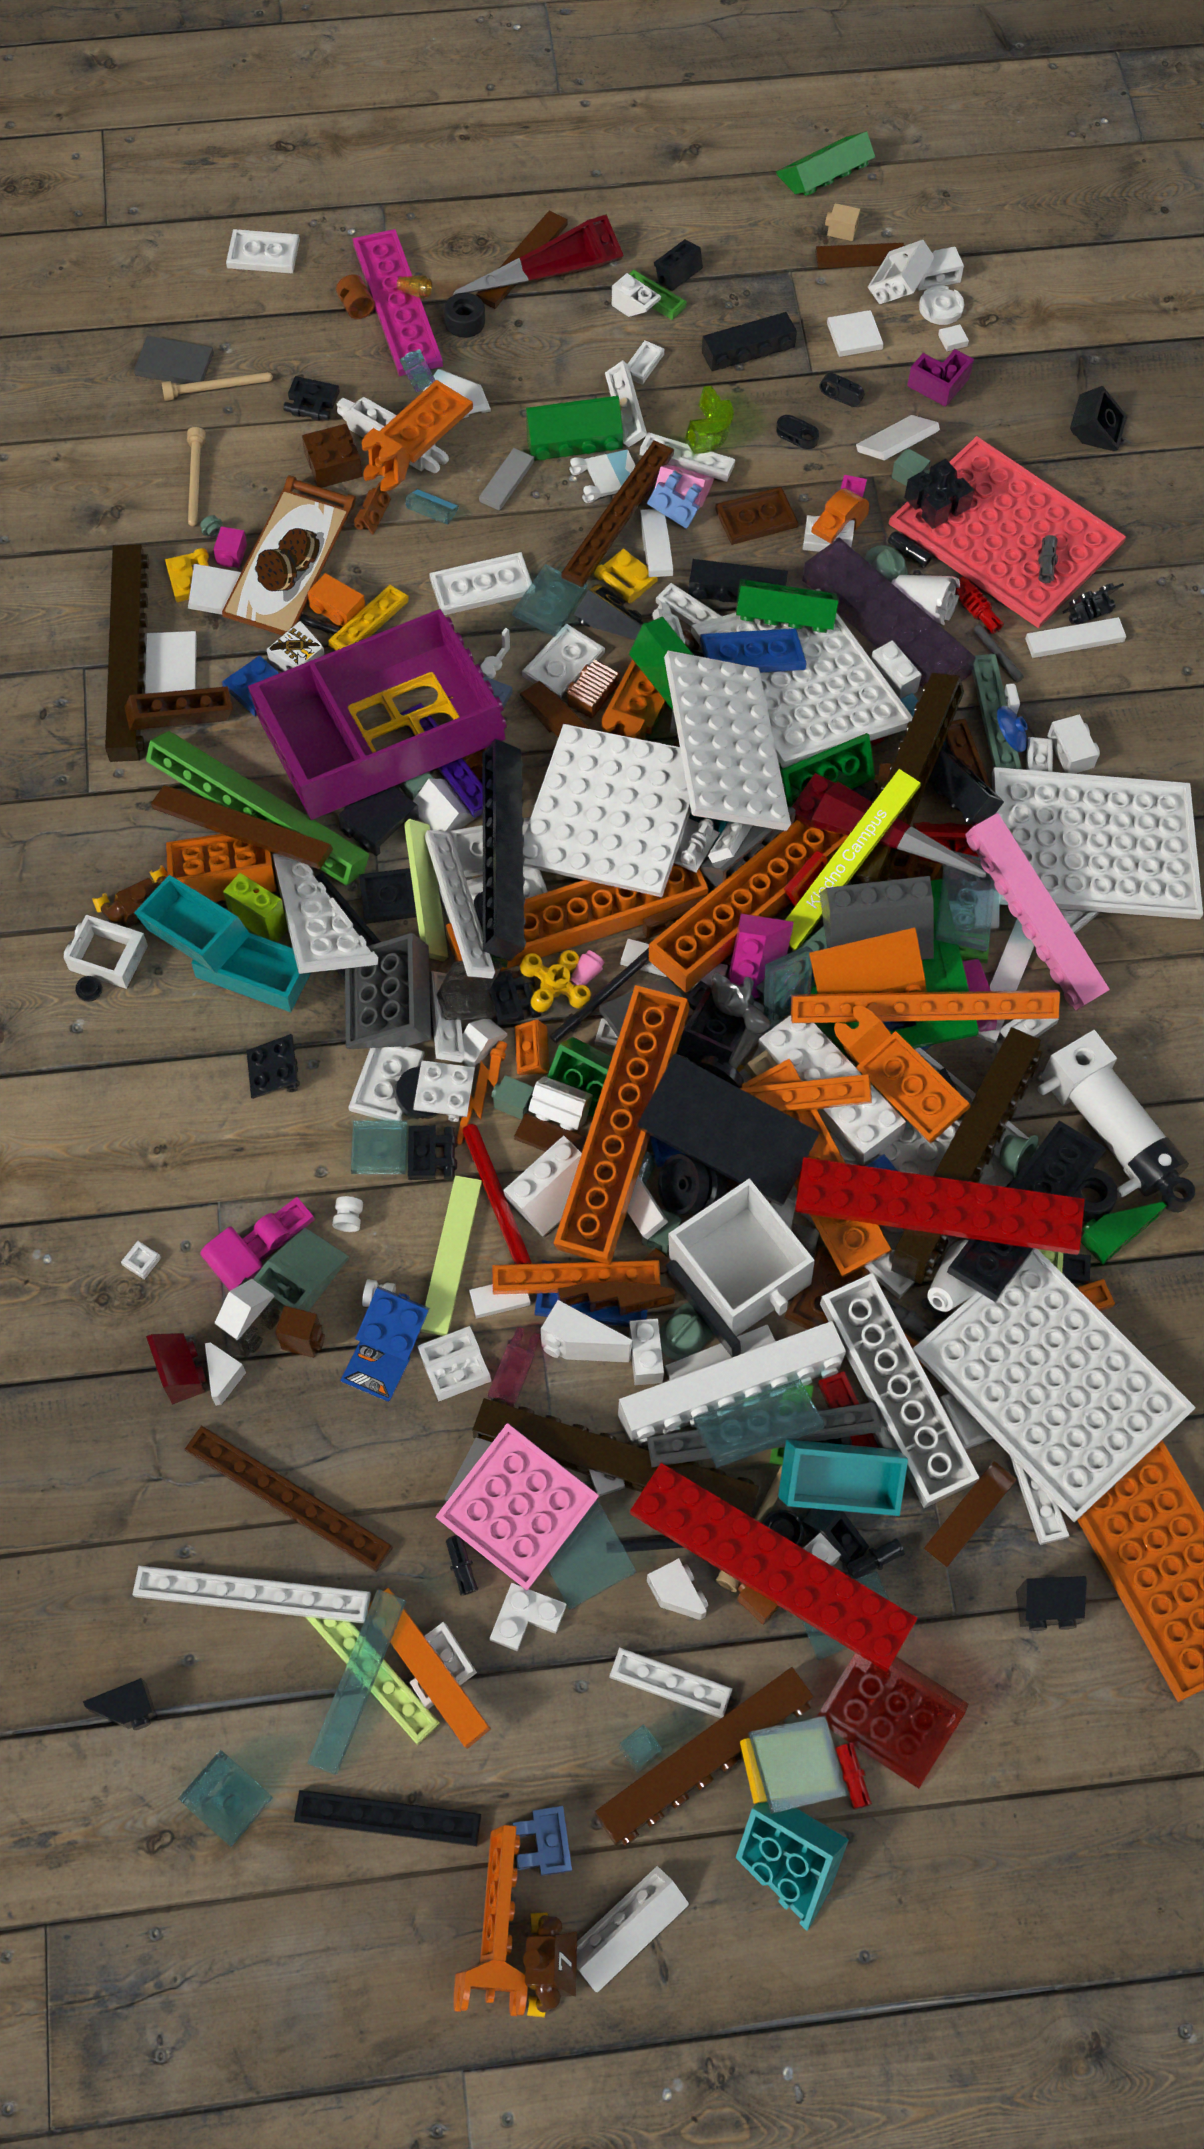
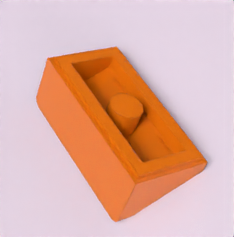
M538 1019L515 1026L517 1074L549 1073L547 1026Z

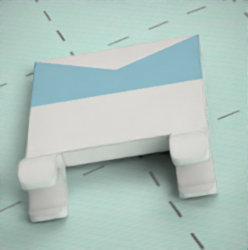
M627 449L587 459L572 458L569 470L572 475H578L588 469L595 486H585L582 498L585 503H591L600 497L616 494L636 465Z

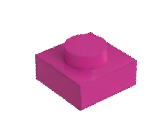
M844 475L841 489L847 488L863 497L867 479Z

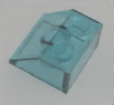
M220 1750L178 1799L232 1847L273 1797L236 1762Z

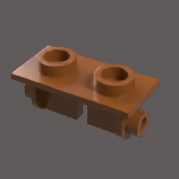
M381 482L378 483L376 488L368 491L362 505L364 509H360L354 519V526L357 529L368 528L372 535H374L391 501L388 493L380 490Z

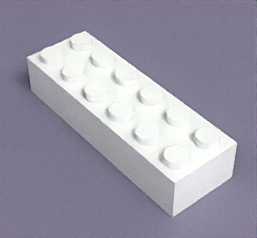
M790 1015L759 1038V1053L761 1054L767 1050L777 1064L790 1059L802 1081L862 1075L815 1023H792ZM872 1085V1103L817 1109L826 1127L862 1166L902 1137L906 1121Z

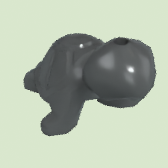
M717 972L713 974V985L711 988L713 1001L722 1013L738 1018L743 1017L746 1029L751 1033L761 1034L770 1028L771 1021L761 1010L753 1006L755 998L751 995L754 982L751 978L745 977L744 983L740 984L739 987L731 983L723 975Z

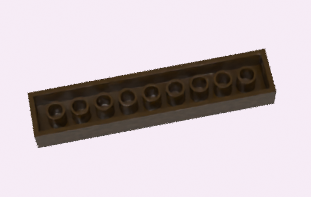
M1013 1027L1010 1028L970 1105L971 1107L967 1110L934 1173V1177L980 1183L985 1164L989 1165L995 1152L996 1143L1001 1142L1006 1131L1005 1126L1007 1122H1011L1017 1110L1016 1105L1019 1099L1022 1100L1027 1091L1029 1079H1033L1037 1072L1038 1062L1043 1053L1039 1050L1040 1039ZM905 1229L895 1248L891 1271L922 1285L926 1276L931 1278L937 1266L936 1261L939 1254L942 1255L948 1245L949 1235Z

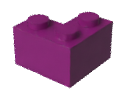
M956 349L951 352L943 363L922 353L911 366L907 386L946 407L970 379L974 359Z

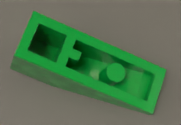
M1159 1202L1107 1214L1098 1221L1092 1219L1082 1229L1085 1233L1081 1238V1243L1104 1265L1155 1221L1167 1205Z

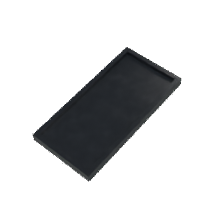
M676 1053L672 1055L636 1125V1128L739 1184L750 1178L765 1198L780 1206L784 1205L802 1169L803 1157H808L820 1133Z

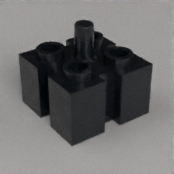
M947 459L931 466L929 474L922 471L907 481L904 498L915 510L922 509L921 517L932 529L947 522L950 513L956 517L970 509L975 491L964 478H956L957 470Z

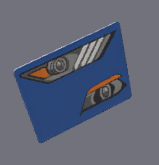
M359 1342L341 1378V1382L388 1402L407 1367L410 1357L408 1361H405L391 1354H384L381 1350L377 1351L376 1348Z

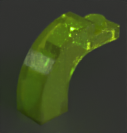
M712 386L703 387L698 404L706 418L690 420L685 440L694 454L711 452L721 447L727 439L734 417L731 401H721L720 396Z

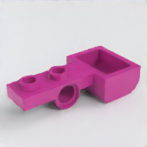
M295 1197L275 1214L269 1213L260 1218L254 1225V1230L243 1239L232 1226L226 1228L203 1247L200 1255L230 1291L248 1280L254 1279L264 1266L261 1262L298 1234L304 1227L312 1223L315 1218L300 1199Z

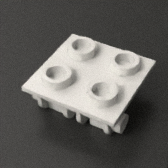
M688 818L674 860L675 864L697 873L720 833L713 830V822L710 819L705 818L698 823Z
M422 1060L413 1110L447 1114L449 1116L448 1120L452 1122H458L459 1118L467 1117L475 1067Z

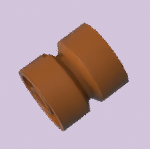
M356 274L348 275L338 282L336 293L348 315L353 319L367 317L373 311L375 301L361 277Z

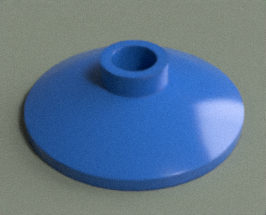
M1007 706L998 708L997 719L1004 738L1015 751L1022 752L1026 750L1027 737L1025 731L1028 727L1025 719L1021 716L1018 717Z

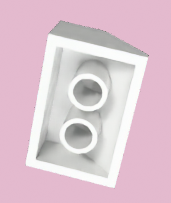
M562 1136L503 1190L507 1201L543 1238L561 1221L582 1155L565 1136Z

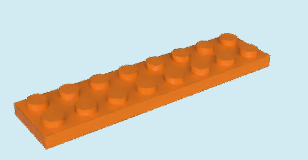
M787 1059L743 1083L742 1086L746 1088L801 1082L802 1080L792 1061ZM817 1109L785 1113L820 1132L807 1158L845 1163ZM801 1171L794 1183L797 1191L799 1188ZM810 1214L843 1277L892 1252L887 1239L877 1224Z

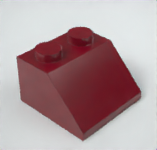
M184 1333L151 1334L146 1336L162 1386L172 1405L205 1393L202 1383L207 1382L202 1366L196 1367L193 1359L198 1356L193 1340L188 1342Z

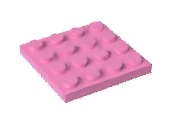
M507 1423L436 1515V1518L527 1591L600 1495Z

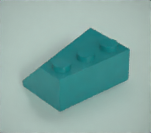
M783 1800L757 1803L752 1808L735 1858L762 1886L768 1885L780 1897L778 1902L786 1910L790 1908L801 1919L799 1924L808 1931L833 1886L849 1839Z

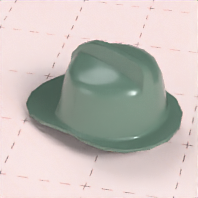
M886 545L876 546L866 553L865 563L871 580L880 590L890 592V585L894 578H897L899 575H908L903 556L893 547Z
M1007 1135L1004 1138L1000 1150V1165L1013 1176V1181L1037 1150V1135H1033L1029 1139L1013 1135Z
M689 1302L680 1306L666 1320L659 1331L661 1350L667 1357L673 1360H680L698 1353L714 1335Z

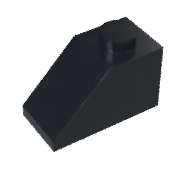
M813 1508L802 1521L814 1538L821 1533L841 1554L839 1560L846 1566L849 1562L863 1556L869 1548V1545L843 1511Z
M142 1678L83 1701L85 1708L90 1712L127 1729H143L151 1724L150 1720L157 1718L147 1683Z

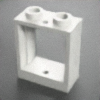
M924 240L889 251L870 282L868 289L879 304L912 294L935 256Z
M86 915L83 922L77 925L75 937L71 945H67L64 951V960L70 971L85 976H92L100 981L127 989L148 944L142 932ZM94 935L126 945L114 970L82 960Z

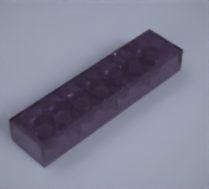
M840 537L805 562L802 581L812 590L820 589L824 592L836 593L838 598L837 612L877 648L893 640L922 674L919 684L922 688L925 682H928L931 673L958 675L961 677V681L971 675L976 657Z

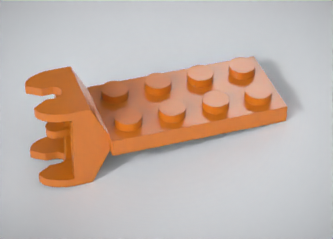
M435 380L380 431L373 428L364 436L362 449L364 451L368 450L369 464L363 473L364 480H373L377 476L382 475L385 478L381 480V491H390L404 481L410 461L415 463L473 409V402L440 381Z
M633 659L603 715L602 732L644 740L646 733H652L667 702Z
M863 1006L853 1007L854 1017L859 1022V1026L851 1029L847 1024L837 1022L834 1027L835 1034L843 1044L846 1054L857 1065L856 1068L862 1075L869 1074L871 1085L931 1144L971 1107L970 1103L896 1031L891 1034L883 1022L871 1010Z
M503 1825L491 1831L480 1963L455 1974L454 2011H467L470 1990L478 1989L486 1990V2003L494 2002L495 1991L510 1992V2016L524 2015L528 1986L525 1983V1974L505 1962L506 1955H510L512 1949V1935H508L509 1921H513L515 1913V1903L511 1901V1889L515 1888L517 1883V1868H513L514 1854H518L520 1847V1836L516 1835V1826Z

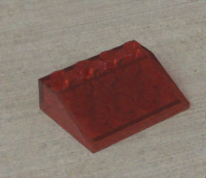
M855 1653L815 1720L849 1743H854L855 1747L919 1789L965 1715L969 1703L897 1656L888 1672Z

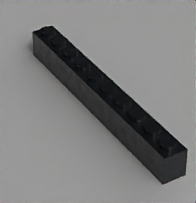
M494 739L482 753L483 951L511 961L518 953L523 951L526 945V939L524 938L526 922L524 917L525 897L523 894L525 877H523L525 859L523 857L524 837L522 830L524 818L522 817L524 803L522 798L523 761H521V749Z

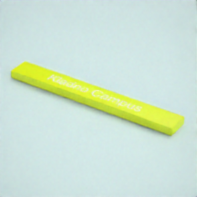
M898 769L785 921L793 922L789 942L790 948L796 951L823 917L819 893L829 887L847 885L920 788L921 783Z

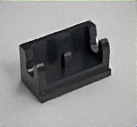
M684 239L654 262V266L656 267L658 281L662 283L665 277L667 288L673 291L703 268L701 247Z

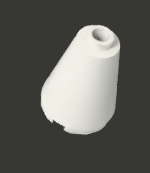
M899 575L892 580L890 592L897 601L932 621L945 625L944 620L949 621L955 611L959 598L958 595H955V590L960 588V581L954 576Z
M969 1240L957 1241L948 1248L928 1291L929 1302L940 1311L946 1312L970 1299L977 1292L947 1273L949 1266Z

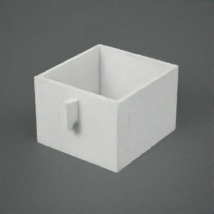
M750 1178L668 1233L669 1259L677 1261L735 1336H738L774 1310L779 1316L785 1313L788 1300L811 1285L815 1260Z

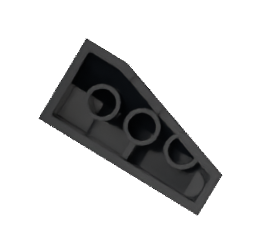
M600 583L587 591L574 615L579 617L578 621L586 627L592 626L593 628L634 640L644 623L641 621L642 617L638 611L625 608L623 606L625 601Z

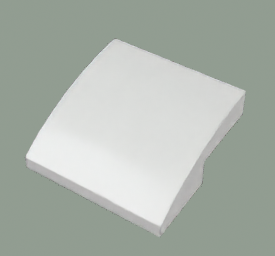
M470 1326L417 1346L438 1402L491 1382L490 1374Z

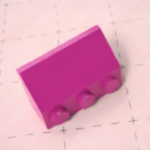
M741 914L728 980L740 987V984L744 983L745 977L751 978L754 982L751 995L754 998L760 997L756 987L786 960L793 922Z

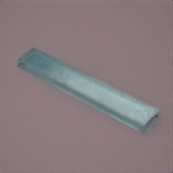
M377 1589L307 1764L334 1775L338 1774L406 1604L405 1599Z

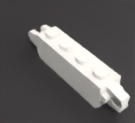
M365 397L360 398L356 403L342 398L337 403V413L347 421L349 430L363 438L373 428L380 431L397 416ZM434 444L415 463L410 461L409 465L420 471L425 468L428 471L437 473L440 470L439 462L445 465L449 461V456Z

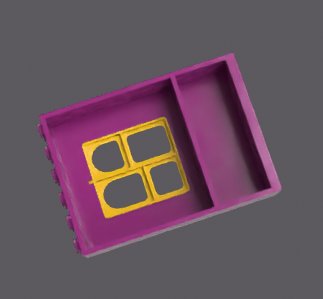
M441 609L248 686L258 719L311 820L484 749L494 739L506 740L504 729L507 728V724L501 714L504 711L502 702L499 697L493 696L494 692L488 680L484 681L483 672L479 664L474 665L470 649L464 648V642L460 633L454 632L455 629L449 616L445 617ZM422 686L432 687L438 692L437 700L433 704L406 715H401L393 702L394 697ZM376 704H383L391 717V721L370 730H365L356 714ZM435 713H446L453 718L452 721L428 731H424L419 723L422 718ZM409 726L415 736L377 752L371 743L372 739L400 727Z

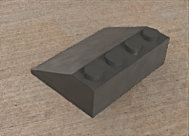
M930 876L829 887L819 893L827 948L915 927L921 960L934 958V914Z
M409 933L367 946L371 952L374 951L378 956V965L345 968L346 1048L400 1047L431 1040L429 945L415 934Z

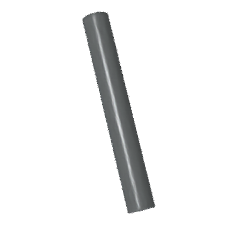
M981 624L977 625L974 628V632L992 654H996L997 660L1016 683L1020 682L1024 678L1023 674Z

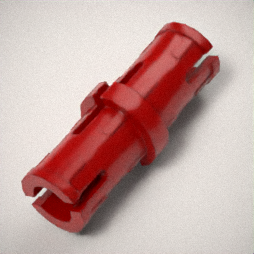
M854 1743L836 1747L835 1751L837 1752L843 1772L841 1776L842 1782H846L853 1809L871 1805L872 1801L864 1781L866 1774L858 1762Z

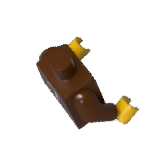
M161 865L158 870L154 872L151 870L149 872L153 880L151 878L144 879L116 893L113 904L110 903L106 893H103L102 897L92 898L96 911L102 912L112 922H121L123 927L126 928L140 923L141 921L134 912L168 876L164 866Z
M547 1912L530 1913L531 1933L537 1934L527 1937L526 1952L523 1957V1963L526 1967V1986L535 1990L537 1995H529L527 2016L543 2018L547 2011L559 2005L561 1996H576L577 1932H561L562 1922L560 1919L548 1916Z

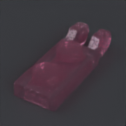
M517 1327L511 1343L507 1345L488 1392L489 1399H502L511 1407L516 1405L540 1340V1334L534 1332L530 1338L527 1350L519 1348L520 1341H522L524 1336V1328Z

